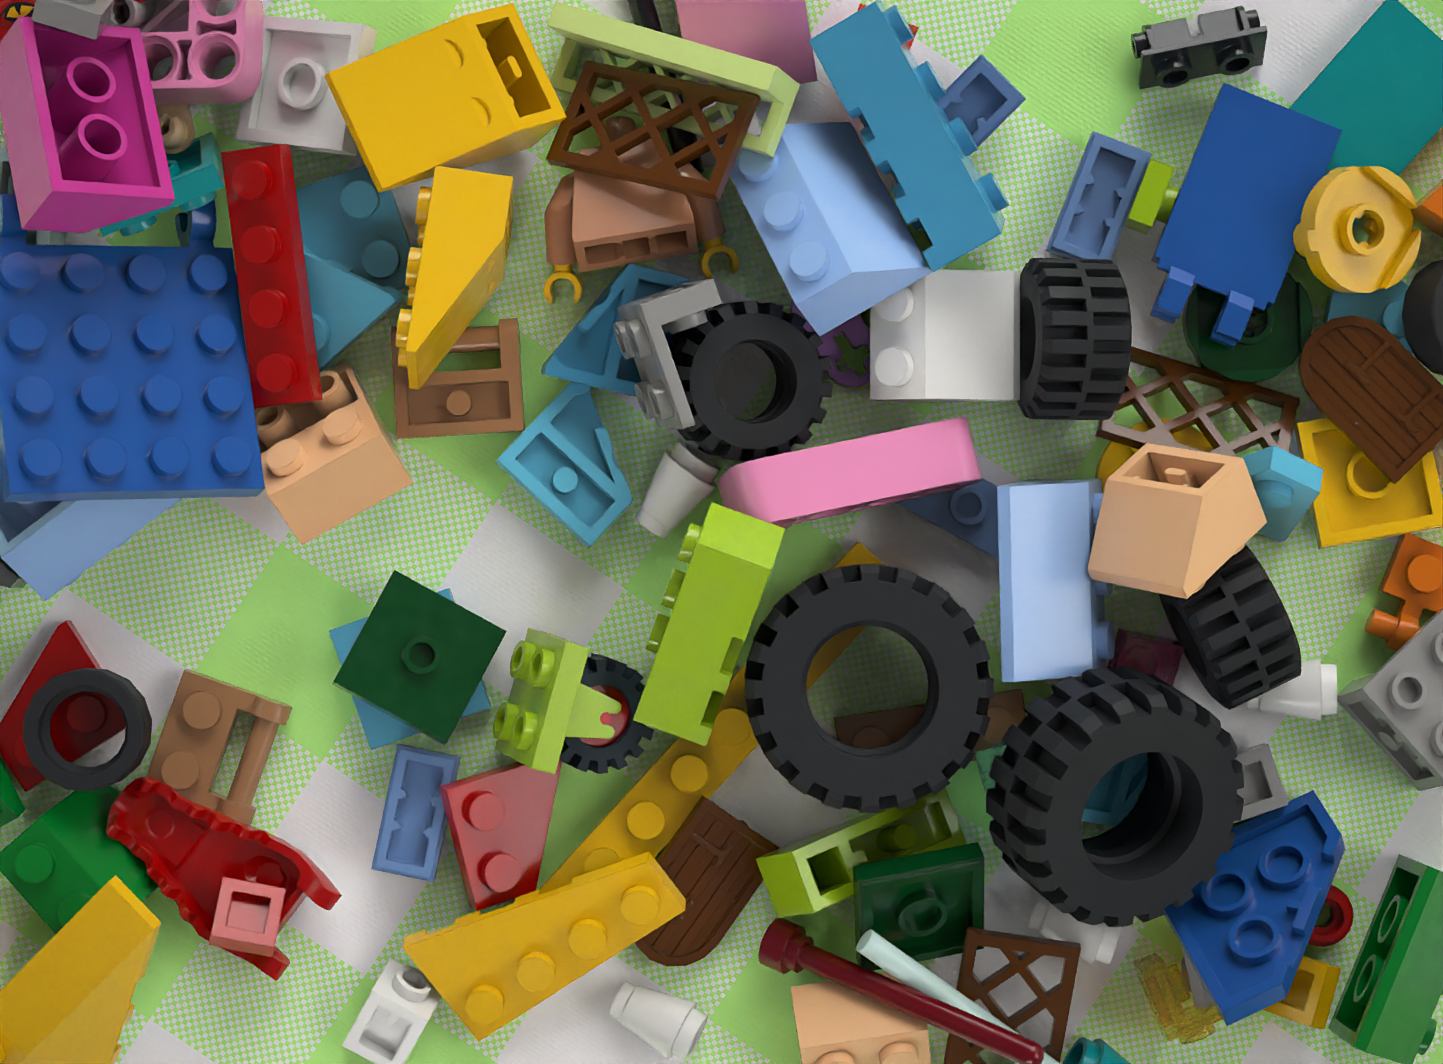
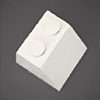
M938 269L870 308V400L909 404L1020 400V272Z

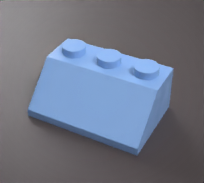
M851 122L786 124L774 157L744 148L740 149L730 177L795 305L819 337L932 273Z
M0 478V557L46 601L65 586L75 582L83 572L112 550L124 545L133 534L165 510L174 507L182 498L3 502Z
M1102 478L1027 479L997 486L1002 682L1067 678L1069 676L1079 677L1086 670L1106 667V659H1112L1114 656L1115 629L1112 621H1105L1104 595L1112 594L1113 584L1091 580L1087 570L1103 498Z

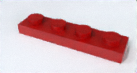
M276 144L221 152L254 408L323 400L290 145Z

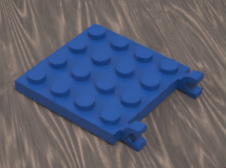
M0 194V478L3 502L257 497L265 489L232 248L214 247L213 243L217 222L215 199L200 208L187 211V213H178L175 216L176 231L181 247L41 245L26 243L27 230L21 228L15 194Z

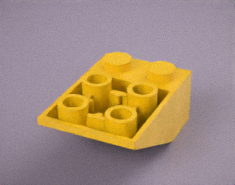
M513 3L458 17L330 71L324 76L378 193L434 177L435 165L462 169L530 149L567 117Z
M435 165L432 187H420L415 224L419 225L417 246H422V248H410L405 285L409 286L407 304L413 307L412 310L400 309L395 347L399 348L398 366L406 367L408 370L409 389L419 390L504 280L513 225L512 176Z

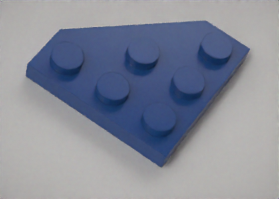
M1314 790L1289 801V805L1266 812L1232 828L1231 832L1236 836L1228 854L1224 852L1220 854L1214 864L1219 870L1210 881L1204 883L1201 880L1191 890L1194 896L1180 907L1170 904L1163 908L1165 918L1227 1026L1287 997L1344 854L1345 845L1342 834Z

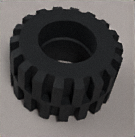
M1031 258L1025 264L1020 274V400H1017L1022 414L1026 418L1040 420H1108L1116 411L1124 393L1131 359V311L1127 289L1120 270L1109 259Z
M757 300L730 302L714 306V309L705 311L707 322L675 334L672 340L677 344L671 355L695 421L694 426L677 430L686 441H694L699 445L697 449L708 455L719 456L722 459L748 462L792 452L791 446L794 444L804 445L813 436L808 429L813 423L822 424L827 410L820 408L822 398H832L833 384L824 383V371L832 370L830 357L820 356L817 349L818 346L823 344L822 339L816 331L808 332L803 327L807 321L799 314L786 313L783 311L784 306L772 302L759 303ZM741 343L754 344L763 350L771 360L776 374V388L770 404L760 415L747 420L735 418L726 411L717 396L715 387V376L719 362L729 349Z
M1246 544L1240 552L1227 560L1206 581L1202 589L1192 594L1188 599L1158 593L1171 628L1192 669L1211 697L1228 710L1301 675V652L1292 623L1270 578Z

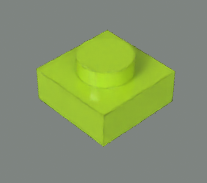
M1152 158L1150 159L1124 227L1147 235L1155 220L1166 224L1180 189L1169 184L1175 167Z

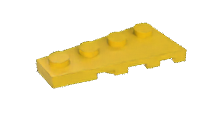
M648 851L572 878L571 884L542 894L540 890H536L516 897L514 904L485 914H481L480 910L456 918L453 925L430 933L424 929L405 936L402 948L476 1040L480 1042L684 912L686 899Z

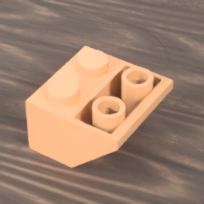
M348 360L319 373L323 400L259 407L255 410L265 490L269 499L301 545L413 484L394 441Z
M1150 443L1142 446L1106 479L1087 568L1091 580L1188 599L1192 594L1202 589L1206 581L1227 560L1240 552L1246 542L1267 523L1244 459Z
M887 972L879 973L885 977H888L892 980L901 983L899 980H897ZM832 981L790 987L801 1064H931L929 1032L926 1022Z

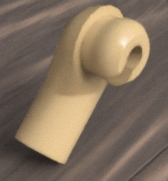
M169 66V67H168L166 76H167V75L169 74V72L171 71L172 66ZM190 104L156 105L165 152L168 154H178L185 151L192 144L196 132Z

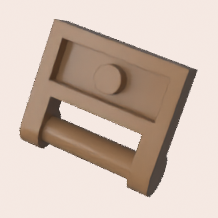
M518 318L499 319L498 325L467 327L447 353L500 351L501 368L433 372L419 390L409 389L408 370L406 367L398 366L399 348L395 347L397 325L391 326L397 439L523 432L525 430Z
M185 669L146 776H151L169 785L191 802L203 805L233 820L251 826L256 812V808L251 805L279 725L287 724L292 706L196 671ZM242 710L256 717L228 796L213 792L212 788L239 712Z

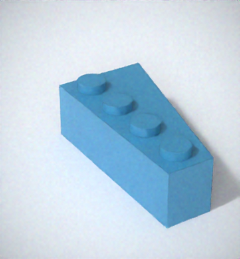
M876 0L808 41L846 112L852 119L859 117L864 128L860 130V134L875 166L884 175L891 173L896 184L892 186V190L896 197L895 203L908 225L911 224L916 231L923 229L932 246L922 253L932 272H935L1002 234L1005 217L1001 210L1009 206V202L994 175L990 172L981 177L969 155L977 151L978 148L962 119L957 117L949 121L937 99L946 95V91L931 64L925 61L918 66L906 43L914 39V35L896 4L886 9L881 0Z

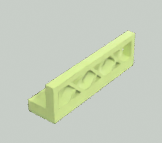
M555 2L547 26L565 37V41L550 79L554 90L568 95L573 94L578 81L572 80L583 48L586 47L600 51L605 64L633 70H640L645 66H650L655 69L658 75L670 77V72L680 75L681 77L678 79L698 83L703 82L713 86L758 94L760 100L772 104L760 137L747 133L741 148L774 157L800 87L799 83L780 68L564 3ZM615 56L626 59V61L618 65ZM598 78L590 98L592 102L601 104L623 92L627 87L622 82ZM614 85L617 93L605 89ZM656 90L643 98L653 119L670 110L659 106L666 101L669 102L671 109L682 104L678 96L679 94ZM634 102L620 110L640 116ZM717 102L716 105L704 111L713 132L723 127L713 122L722 117L726 125L732 122L735 116L733 111L737 110L738 106ZM689 116L672 126L704 136L693 116Z

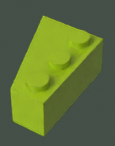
M713 502L710 505L703 527L690 523L677 560L688 563L689 566L686 573L677 569L673 570L661 605L673 610L670 617L658 613L645 649L657 653L633 718L634 721L703 746L707 745L721 701L728 689L733 669L743 643L747 638L773 568L785 528Z

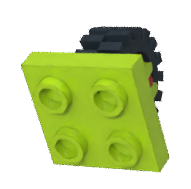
M528 628L525 641L520 640L517 643L511 657L510 675L514 678L508 702H502L495 715L493 723V737L497 739L495 750L531 769L552 774L556 773L559 760L584 772L591 770L597 774L608 773L607 767L610 766L620 770L628 766L625 760L628 755L638 758L644 752V749L638 745L641 738L644 737L651 740L654 729L633 720L645 685L641 683L644 677L637 670L627 667V664L604 655L591 653V657H588L590 650L588 647L551 633Z

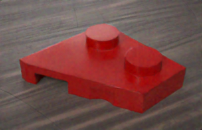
M66 620L57 626L0 722V754L25 792L32 790L47 780L30 761L23 741L24 714L35 692L55 676L81 668L102 669L71 620ZM81 691L69 695L57 706L51 718L50 735L55 749L65 760L74 763L125 730L126 724L120 708L112 699L98 692Z

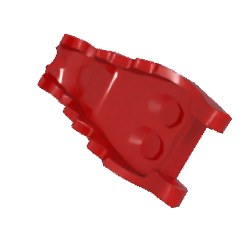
M151 776L136 778L127 785L111 806L108 814L107 835L111 839L121 842L136 857L144 861L147 874L157 883L161 893L176 902L179 914L183 920L190 923L198 935L207 941L210 940L223 877L286 889L277 935L307 896L319 907L328 911L342 897V894L324 872L305 853L290 843L265 830L243 824L203 805L191 802L169 785ZM276 946L272 957L221 948L250 962L276 981L290 964L288 957Z

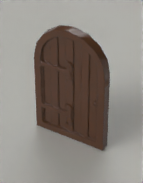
M1353 315L1334 318L1312 332L1302 347L1298 364L1303 389L1316 405L1317 410L1324 413L1393 484H1396L1428 452L1433 451L1436 444L1443 438V385L1397 340L1395 335L1371 319Z
M702 795L656 860L685 897V911L634 944L651 961L667 967L687 966L705 958L720 943L762 883L763 877L756 858L775 851L780 847L749 827L744 820L737 819Z

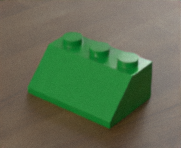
M1399 854L1328 1029L1356 1049L1401 1064H1413L1416 1055H1424L1432 1043L1437 1022L1435 1019H1432V1015L1440 996L1443 995V872Z

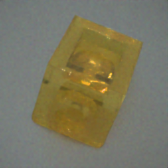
M1156 953L1132 962L1158 1029L1168 1041L1179 1038L1181 1044H1189L1202 1040L1216 1032L1214 1023L1223 1020L1215 1005L1202 1009H1196L1195 1005L1183 1009L1181 1003L1190 1000L1191 997L1176 963L1166 967L1164 960Z

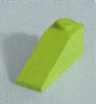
M946 787L937 794L931 792L917 799V804L900 810L897 807L880 809V813H867L756 858L777 917L783 918L815 913L854 895L853 866L967 844Z

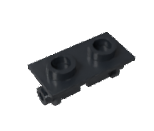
M1242 5L1198 15L1197 24L1200 36L1191 37L1186 18L1142 25V32L1131 34V46L1135 59L1141 58L1139 88L1145 89L1155 86L1173 88L1187 83L1190 79L1219 73L1229 76L1237 75L1248 71L1254 66L1263 65L1268 33L1267 27H1260V20L1256 9L1245 11Z

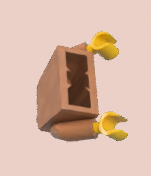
M617 116L602 121L612 143L636 130L635 122L629 117ZM652 138L619 156L622 163L650 168L662 161ZM600 143V147L582 149L577 153L590 156L603 147ZM690 162L678 169L681 176L708 181ZM574 170V172L561 178L545 210L546 260L548 263L553 264L554 274L546 280L543 291L545 298L552 305L555 304L553 287L558 278H566L573 283L575 288L574 304L578 303L582 298L585 287L579 274L572 270V263L575 262L578 264L579 272L627 265L629 263L633 264L699 253L698 241L703 242L705 248L699 256L698 267L706 279H713L712 273L708 268V261L711 255L716 252L722 251L726 254L732 274H735L739 267V258L735 251L723 245L721 236L726 233L716 200Z

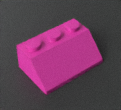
M19 16L0 42V115L21 228L26 230L85 233L170 206L175 200L140 29L107 25L98 38L94 40L32 21V17Z

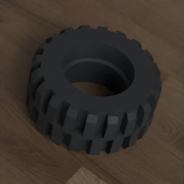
M855 564L837 567L808 578L792 591L786 593L773 606L774 608L763 623L761 622L753 638L754 641L745 667L744 697L747 715L763 754L773 768L790 785L804 795L808 794L820 800L822 804L839 810L841 808L858 810L860 813H880V809L897 807L900 810L917 804V799L931 792L937 794L950 784L948 780L961 767L963 769L967 767L976 754L973 752V749L981 735L985 736L991 717L987 716L990 698H994V679L989 674L988 660H990L985 641L980 639L974 627L976 623L966 609L960 607L949 596L950 593L935 582H930L918 576L917 573L902 568L879 564ZM859 626L886 628L906 639L921 657L928 679L926 704L916 724L898 740L874 748L850 746L827 734L815 720L810 710L806 693L808 671L819 649L836 634Z
M1123 666L1114 669L1113 672L1106 667H1100L1082 672V681L1078 682L1071 676L1051 686L1053 694L1046 699L1037 696L1023 709L1027 716L1018 727L1011 724L1002 738V741L1007 744L1002 757L994 756L989 777L995 781V788H989L986 792V812L994 818V820L990 821L989 825L994 845L1002 851V859L1014 873L1062 913H1069L1077 921L1089 925H1097L1103 922L1108 927H1126L1133 924L1135 916L1143 923L1165 915L1164 907L1170 904L1180 907L1194 896L1191 890L1201 880L1204 883L1210 881L1219 870L1214 864L1222 852L1228 854L1236 836L1231 832L1234 821H1241L1244 798L1237 794L1238 789L1244 788L1242 763L1235 759L1237 757V746L1231 734L1221 728L1220 720L1209 710L1153 674L1146 675L1139 669ZM1147 753V779L1142 794L1134 808L1118 825L1107 832L1082 839L1081 823L1084 808L1096 784L1118 763L1132 756Z

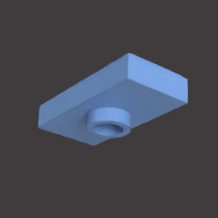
M981 54L945 90L946 95L937 99L949 121L957 117L962 119L978 148L1026 100V97Z
M1093 131L1090 134L1045 251L1062 258L1111 260L1152 154Z
M982 478V481L960 489L896 502L897 505L999 560L997 486Z
M400 743L397 744L371 867L372 870L429 882L435 881L448 822L439 786L456 781L461 756Z

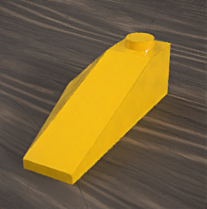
M116 875L0 990V1064H114L118 1060L122 1045L118 1044V1040L123 1026L131 1019L135 1007L131 1004L137 982L145 976L161 922Z

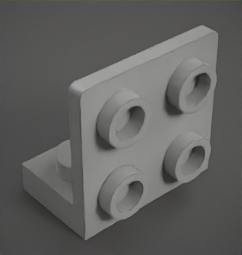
M714 278L685 282L616 307L621 320L613 324L617 343L625 359L634 357L642 382L634 385L639 406L647 420L655 418L658 427L683 430L695 425L664 333L669 331L671 334L708 321L704 310L722 304Z
M1440 609L1375 674L1351 681L1337 694V701L1418 791L1443 786V609Z

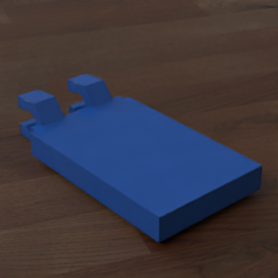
M1223 83L1151 259L1152 262L1158 264L1156 268L1166 272L1150 316L1174 324L1182 313L1194 283L1226 296L1209 339L1233 349L1236 342L1238 343L1241 340L1253 308L1264 311L1265 308L1270 309L1276 300L1295 252L1293 233L1295 227L1301 222L1304 203L1313 187L1325 176L1342 130Z

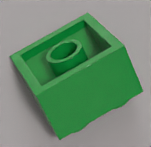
M115 784L94 791H73L39 817L0 851V872L55 935L115 875L141 902H144L159 889L157 883L147 874L144 861L136 857L121 842L111 839L107 835L108 814L111 806L121 793Z

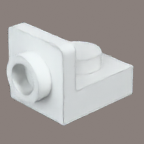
M389 960L342 1046L375 1064H405L437 1006L441 995L422 971L413 967H406L395 960Z

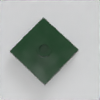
M394 570L332 685L445 745L507 631Z
M978 842L853 866L855 948L863 934L871 929L909 957L920 962L962 953L967 927L974 926L978 929H984V855ZM977 945V950L984 949V946ZM856 951L858 965L872 971L882 969Z

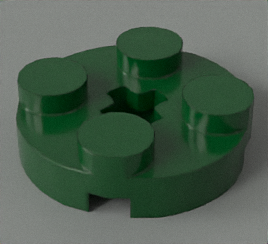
M1286 272L1276 300L1270 309L1265 308L1264 311L1253 308L1252 312L1254 314H1263V326L1255 327L1252 337L1242 336L1241 340L1238 343L1236 342L1233 349L1209 339L1226 296L1194 284L1183 309L1182 325L1187 346L1193 353L1199 367L1225 381L1238 384H1252L1277 376L1292 365L1298 355L1301 354L1302 347L1312 332L1313 313L1308 293L1299 281L1296 282L1290 273Z

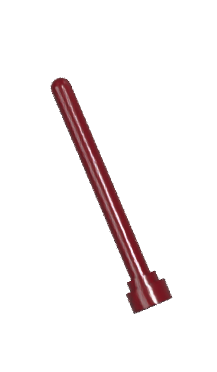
M776 918L769 925L762 938L758 953L760 964L782 974H787L791 970L799 973L805 969L1019 1064H1041L1044 1059V1050L1037 1042L814 946V940L806 935L805 928L787 919Z

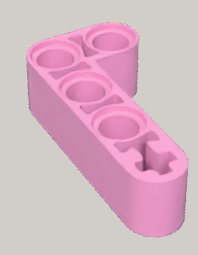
M189 0L188 31L141 32L155 104H231L245 101L251 97L259 87L262 76L264 24L262 1L237 0L236 6L230 13L218 17L216 10L221 0ZM234 55L236 62L232 72L225 78L215 80L214 71L219 61L227 56ZM173 57V66L169 74L161 80L153 81L154 68L158 62L164 58Z
M965 417L751 460L731 467L717 482L724 507L787 530L793 524L960 489L982 481V476L968 420Z

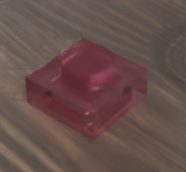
M1118 628L1115 638L1114 656L1112 659H1109L1107 669L1113 672L1114 669L1121 666L1136 668L1146 675L1153 674L1173 686L1185 647L1175 639Z

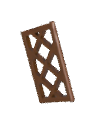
M587 60L583 65V70L566 108L565 114L567 117L559 125L546 160L550 165L720 201L756 108L760 104V96L758 94ZM598 78L622 82L627 87L623 92L596 107L590 98ZM657 89L684 95L686 101L653 119L643 97ZM634 102L645 125L612 143L602 120ZM714 102L738 106L733 121L714 132L702 110ZM694 115L704 137L671 155L661 132ZM593 126L603 148L590 156L569 152L573 137ZM652 138L662 159L661 162L654 166L644 168L622 163L619 156ZM712 151L716 164L709 181L681 176L679 168Z
M1131 346L1130 362L1156 369L1161 377L1137 387L1128 375L1124 393L1116 411L1132 404L1150 430L1141 432L1113 423L1116 412L1114 411L1112 417L1108 420H1099L1095 435L1136 449H1140L1146 443L1206 452L1177 443L1171 435L1196 424L1213 447V450L1208 453L1237 457L1236 453L1256 444H1260L1263 449L1274 445L1289 452L1300 398L1253 383L1238 384L1225 381L1201 367ZM1192 380L1218 388L1224 397L1201 407L1183 382ZM1170 388L1187 413L1163 423L1145 398ZM1254 399L1282 408L1280 420L1264 426L1246 401ZM1233 408L1251 433L1227 443L1209 418Z
M974 926L967 927L956 990L973 1002L980 999L994 1017L1021 1036L1023 1035L1017 1027L1046 1008L1053 1017L1049 1044L1043 1047V1050L1060 1063L1081 951L1080 943L984 930ZM977 945L999 948L1010 961L983 981H980L973 972ZM1016 951H1020V952H1024V953L1019 956V954H1018ZM1043 955L1064 958L1060 983L1046 991L1028 965ZM1016 973H1019L1038 998L1008 1017L989 992ZM948 1033L943 1064H963L967 1060L972 1064H986L979 1055V1052L985 1048Z

